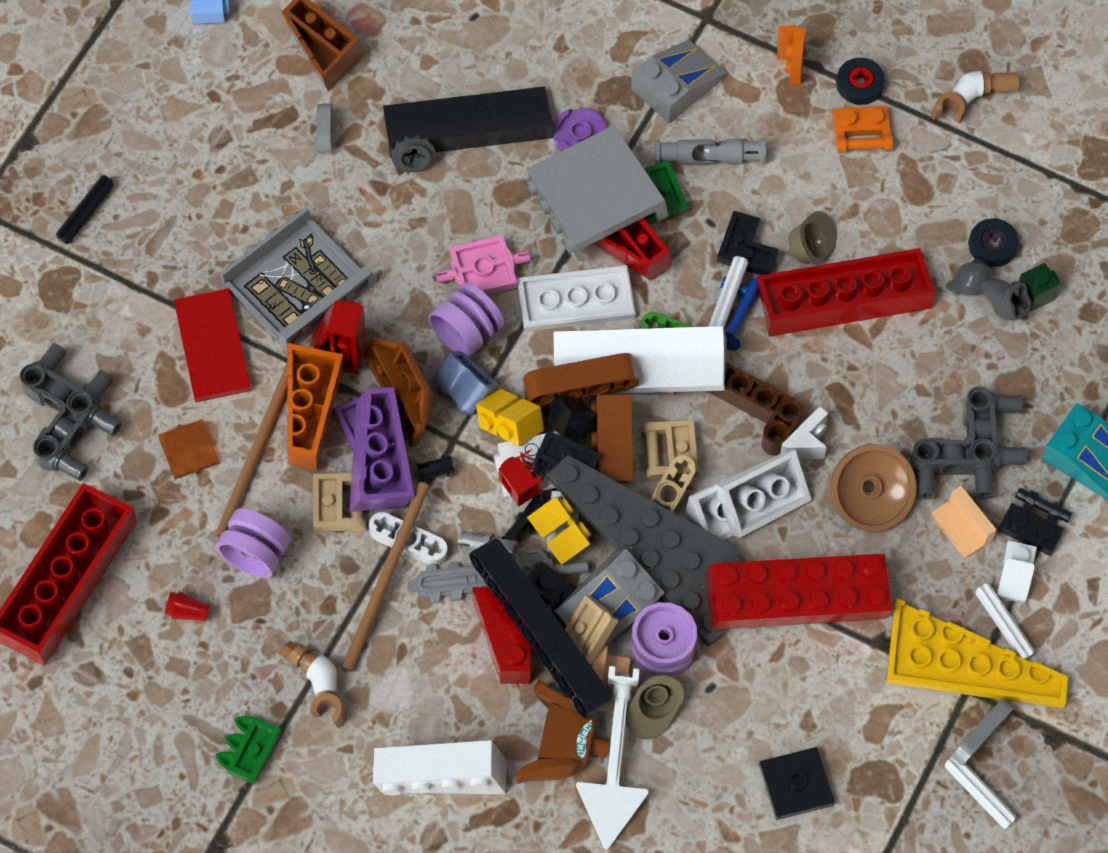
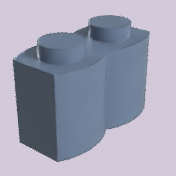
M461 351L450 352L432 378L438 385L437 389L445 396H452L457 403V408L466 415L477 414L476 404L500 388L494 379L482 371L469 356Z

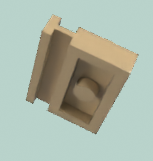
M585 595L566 626L565 631L592 666L619 620L613 617L594 597Z

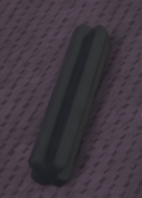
M106 175L100 176L56 232L59 241L64 244L71 242L114 187L111 178Z

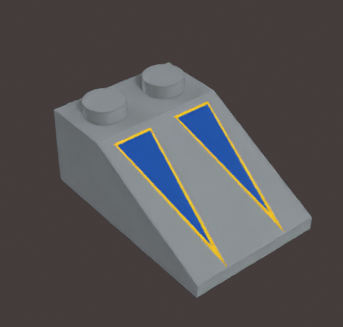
M687 40L651 56L632 72L631 90L666 122L670 123L724 79L727 73L693 42Z
M623 549L614 551L554 612L567 626L584 596L594 597L613 617L619 620L605 642V646L633 623L637 615L645 607L653 605L665 592L629 551Z

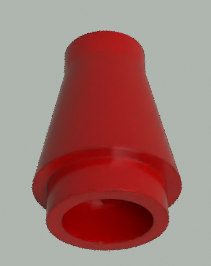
M178 591V593L170 592L164 614L171 616V619L206 622L210 605L181 591Z

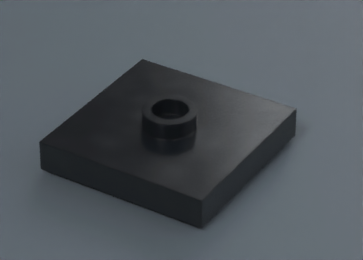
M817 747L759 761V767L776 820L834 806L835 801Z

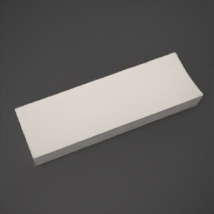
M723 326L554 332V366L614 354L630 353L634 359L639 384L632 389L608 394L724 391L727 339Z

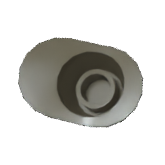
M815 211L801 225L791 230L789 234L790 249L786 255L788 257L794 256L795 259L802 263L812 262L817 265L822 263L836 246V229L830 217L822 211Z
M659 673L645 677L638 684L636 694L626 713V725L630 733L637 738L651 739L656 738L668 728L684 699V688L680 681L672 676Z

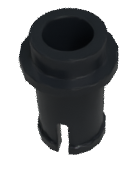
M445 454L440 459L417 464L421 481L446 474L447 477H450V474L455 472L451 456L445 457Z

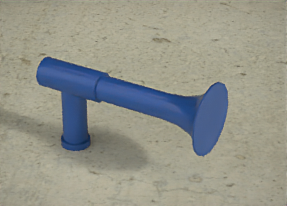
M724 276L720 288H723L726 276ZM755 278L751 279L748 286L740 284L737 292L743 296L730 324L724 330L727 339L726 348L729 350H738L741 347L737 333L759 292L757 279Z

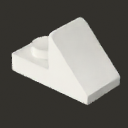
M819 406L782 444L780 454L790 449H795L798 460L824 459L827 447L818 439L827 430L828 413Z
M1013 541L1007 542L997 590L999 598L1023 604L1026 603L1035 567L1034 558L1037 547Z

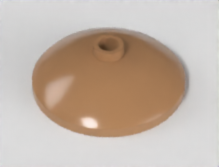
M878 444L863 445L848 452L835 467L830 484L831 499L837 513L849 525L864 531H883L897 525L911 510L916 496L915 475L906 458L896 450ZM867 481H870L872 483V488L870 491L866 492L864 490V484Z

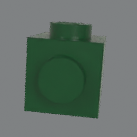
M1046 263L1022 273L1018 281L1025 283L1027 286V291L1032 299L1030 312L1054 301L1060 285L1057 274L1053 270L1050 271Z

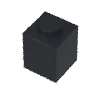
M555 395L546 422L562 437L587 439L595 412L578 397Z

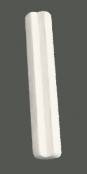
M740 256L733 258L708 327L723 326L725 328L748 265L747 259Z
M986 583L977 588L976 596L1013 651L1016 652V655L1026 660L1031 658L1035 653L1033 647L991 585Z
M952 757L946 761L945 768L1002 828L1006 829L1015 822L1016 815L967 764L962 766Z

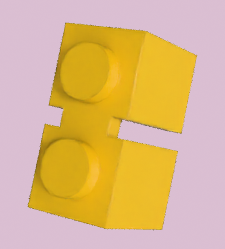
M501 388L476 404L479 427L496 436L500 435L502 439L519 447L544 431L541 407L523 398L519 400L518 396Z
M555 496L527 518L542 539L566 521L570 525L546 543L562 565L590 545L587 538L591 536V533L582 521L576 524L570 514L574 510L565 498L559 500Z

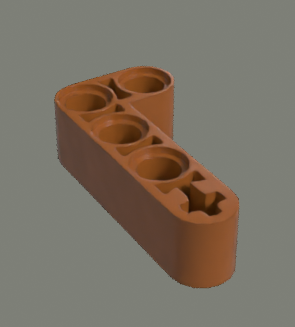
M630 353L614 354L536 369L526 373L523 378L525 399L541 407L542 418L548 417L555 395L582 399L632 389L639 384L634 359Z

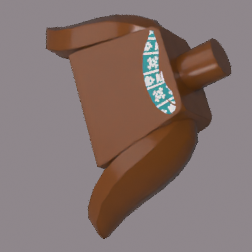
M539 679L533 689L541 703L548 708L538 759L521 767L515 773L517 784L529 781H553L569 778L578 773L580 769L585 768L588 754L606 757L609 739L592 736L595 721L590 717L588 719L583 718L564 693L551 688Z

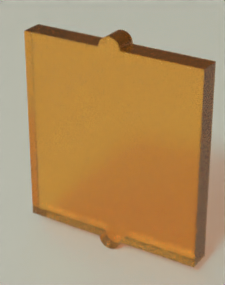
M203 419L184 426L179 424L177 428L158 435L174 479L192 473L199 474L200 470L220 464Z

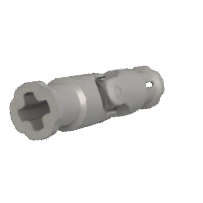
M760 138L759 141L726 139L719 142L712 139L678 140L675 143H660L659 140H655V165L666 161H677L678 164L714 163L717 160L726 163L760 160L761 163H764L766 159L765 138ZM704 144L702 148L704 159L696 158L692 155L694 147Z

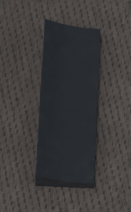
M545 86L383 106L390 158H392L391 149L395 148L396 141H404L405 136L409 139L415 138L416 135L421 139L428 138L429 142L434 144L435 153L553 138V121ZM413 149L409 155H414L417 150Z

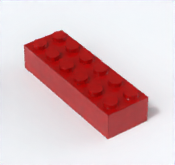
M82 483L1 607V644L43 666L46 665L136 525L137 519L133 507Z
M885 553L712 563L705 572L711 630L885 619L892 612Z

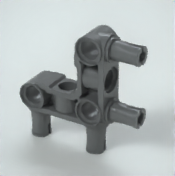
M52 343L40 361L26 365L20 372V380L25 394L39 405H47L59 412L48 427H44L33 444V451L38 465L42 469L61 470L78 481H82L87 475L89 467L70 456V453L91 426L94 425L113 437L117 435L122 426L120 420L102 411L100 405V397L113 382V378L107 372L99 370L86 388H81L53 371L65 357L66 351L60 345ZM33 379H40V381L35 384L29 383ZM80 406H87L83 411H76ZM47 450H54V452L48 456L42 455Z
M974 387L968 392L963 409V425L966 426L967 438L965 440L925 438L917 441L913 447L910 465L914 474L917 475L918 497L925 500L935 497L934 475H975L976 497L978 499L992 498V474L1000 465H1025L1027 460L1026 447H1000L997 442L996 413H1021L1022 396L996 395V393L989 391L985 387ZM972 402H980L984 406L978 407L975 406ZM982 453L985 454L988 458L981 459L976 454ZM918 454H927L930 456V459H923Z

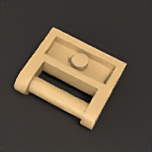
M694 420L650 422L642 425V434L646 437L649 468L646 470V476L648 481H661L671 461L680 455L688 456L694 461L696 470L693 477H698L699 468ZM660 434H665L668 466H660L657 436ZM682 462L681 465H674L678 469L674 478H681L682 474L690 473L686 469L688 465L686 462Z
M352 473L313 474L314 532L351 531L360 533L366 530V520L363 519V511L351 512V518H343V486H351Z

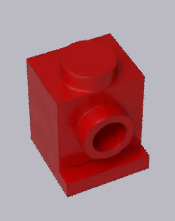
M519 457L506 459L498 468L500 483L518 507L542 492V478L540 476L536 477L532 467L528 463L523 464Z

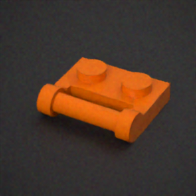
M887 105L833 108L832 117L837 153H846V150L883 148L884 151L893 149ZM881 135V137L846 139V137Z

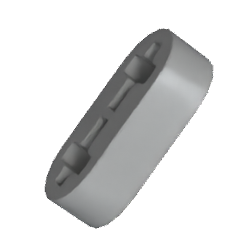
M317 104V152H332L331 104Z

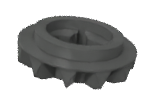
M418 135L412 139L405 136L404 141H396L395 148L391 149L392 162L398 169L404 172L422 171L428 168L435 159L434 144H431L428 138L421 139ZM413 149H416L417 152H415L414 156H412V158L410 159L409 153H411Z

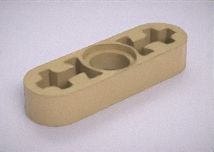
M685 455L675 457L668 466L650 500H655L659 505L669 508L673 512L695 474L696 467L694 461ZM682 462H686L688 464L686 469L690 473L682 474L678 482L684 484L682 488L674 481L666 480L668 475L672 479L675 477L678 470L674 467L675 464L681 465ZM665 486L674 488L676 491L675 500L672 502L663 501L659 494L661 488Z

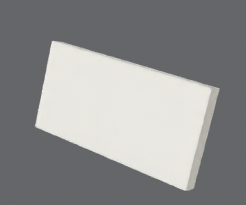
M628 265L517 278L524 332L636 319Z

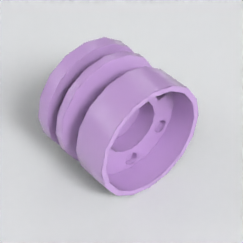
M466 282L460 285L456 292L450 294V302H441L431 311L428 319L436 335L451 351H461L471 357L482 347L483 339H491L494 332H499L503 328L504 320L494 302L477 286Z

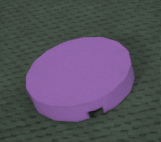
M579 107V110H566L557 118L554 124V142L557 148L563 151L607 129L606 122L599 113L586 107Z

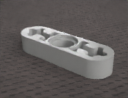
M1002 699L961 743L951 757L964 766L1004 722L1014 708Z

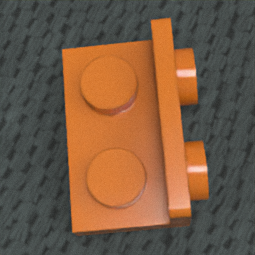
M795 25L779 26L777 59L786 60L785 73H790V84L800 85L805 55L806 28H799Z

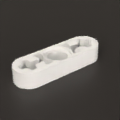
M385 512L376 513L369 521L370 535L374 540L392 548L403 520ZM384 522L387 523V529L378 532L377 525L381 526ZM413 526L411 533L416 536V542L412 545H405L402 553L428 565L436 564L438 566L442 564L448 555L446 542L441 537ZM392 532L395 533L394 539H392ZM422 539H424L425 547L421 545ZM435 546L439 547L440 554L429 555V549H434Z

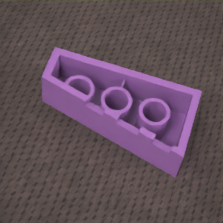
M394 387L366 389L356 402L349 512L404 508L415 495Z

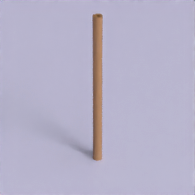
M287 364L215 533L217 537H220L225 530H229L228 521L234 511L239 508L287 393Z
M419 482L414 493L415 496L412 498L341 667L346 671L353 672L430 488L426 483Z

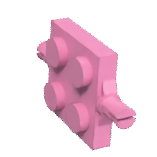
M503 235L449 247V255L452 261L451 269L435 273L438 284L455 280L456 284L460 286L463 283L469 282L481 289L486 295L517 288V279L514 273L515 265L531 262L528 250L512 254L506 247Z

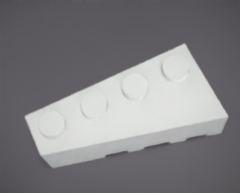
M492 740L374 748L373 784L385 795L394 796L400 793L506 794L507 760Z

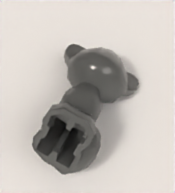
M978 259L961 265L956 272L955 278L946 285L947 289L955 294L977 295L983 292L991 302L994 312L1003 319H1021L1029 313L1032 299L1025 283L1015 281L1009 284L1003 280L991 279L992 270L990 266Z

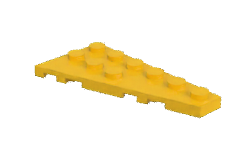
M895 598L886 677L887 684L1000 700L1004 699L1057 708L1065 707L1068 676L1038 662L1032 663L1023 659L1010 649L1006 648L1004 650L991 644V641L951 622L941 621L931 616L929 612L921 608L920 610L905 604L906 601Z

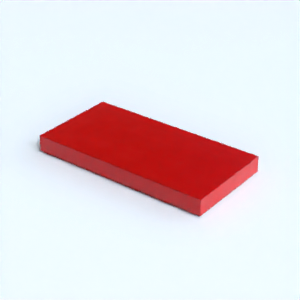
M229 288L173 299L195 403L251 391Z

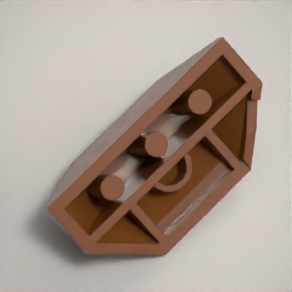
M372 338L363 355L380 388L394 387L402 431L410 446L414 447L421 438L436 404L435 392L429 387L422 367L417 364L406 342Z

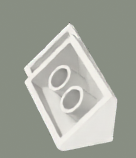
M790 449L689 496L685 511L686 517L695 525L726 540L733 535L741 538L810 502L811 497L796 450Z

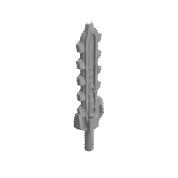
M540 548L519 551V555L514 559L527 578L536 563L540 561L560 575L589 572L588 561L564 563L562 565L553 564L552 559ZM471 561L470 565L465 567H459L458 562H449L447 569H437L436 564H429L426 567V571L421 572L417 575L416 579L408 582V591L417 592L420 596L429 598L431 604L439 603L442 596H451L453 601H458L462 599V594L472 593V587H488L473 567Z

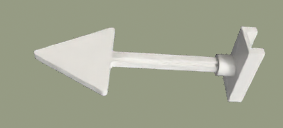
M609 666L608 688H613L612 699H615L607 783L605 785L584 782L576 783V788L605 850L610 848L648 795L647 789L622 787L619 785L627 701L631 699V690L636 691V688H638L640 669H633V677H630V674L618 673V676H615V666Z

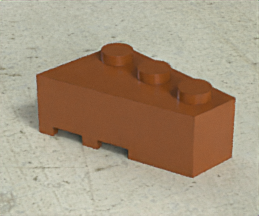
M292 0L282 11L287 26L327 91H329L364 54L359 38L310 0Z
M632 394L597 395L595 403H591V410L595 412L593 420H596V431H591V449H596L600 453L594 469L620 484H632Z

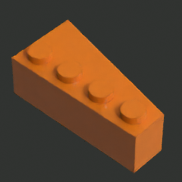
M287 343V451L289 465L317 471L344 370L343 354Z

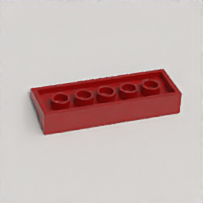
M920 248L757 276L758 290L769 337L933 309L935 290Z

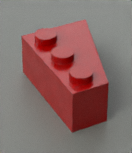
M644 218L592 243L648 280L653 279L672 266L670 250Z

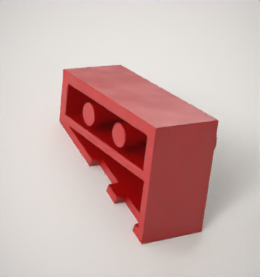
M335 300L313 332L309 347L343 354V372L358 375L360 373L364 359L363 354L367 348L364 306L350 300L344 302Z
M472 587L473 603L477 610L500 684H530L531 646L488 587Z

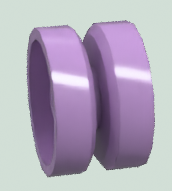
M238 508L228 521L229 530H225L220 535L215 548L223 559L239 570L259 578H270L279 565L277 556L284 555L292 541L288 532L277 522L256 511Z
M655 603L645 607L637 615L632 626L631 655L636 665L649 675L663 673L673 677L682 673L691 664L697 643V626L692 615L683 607L673 603Z

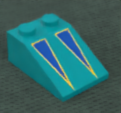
M1076 403L1046 445L1042 460L1108 500V423L1097 414Z

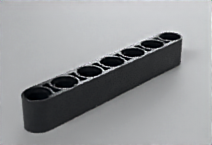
M493 538L470 552V561L475 570L577 712L583 718L588 719L610 705L612 697L609 690L502 542L497 538Z

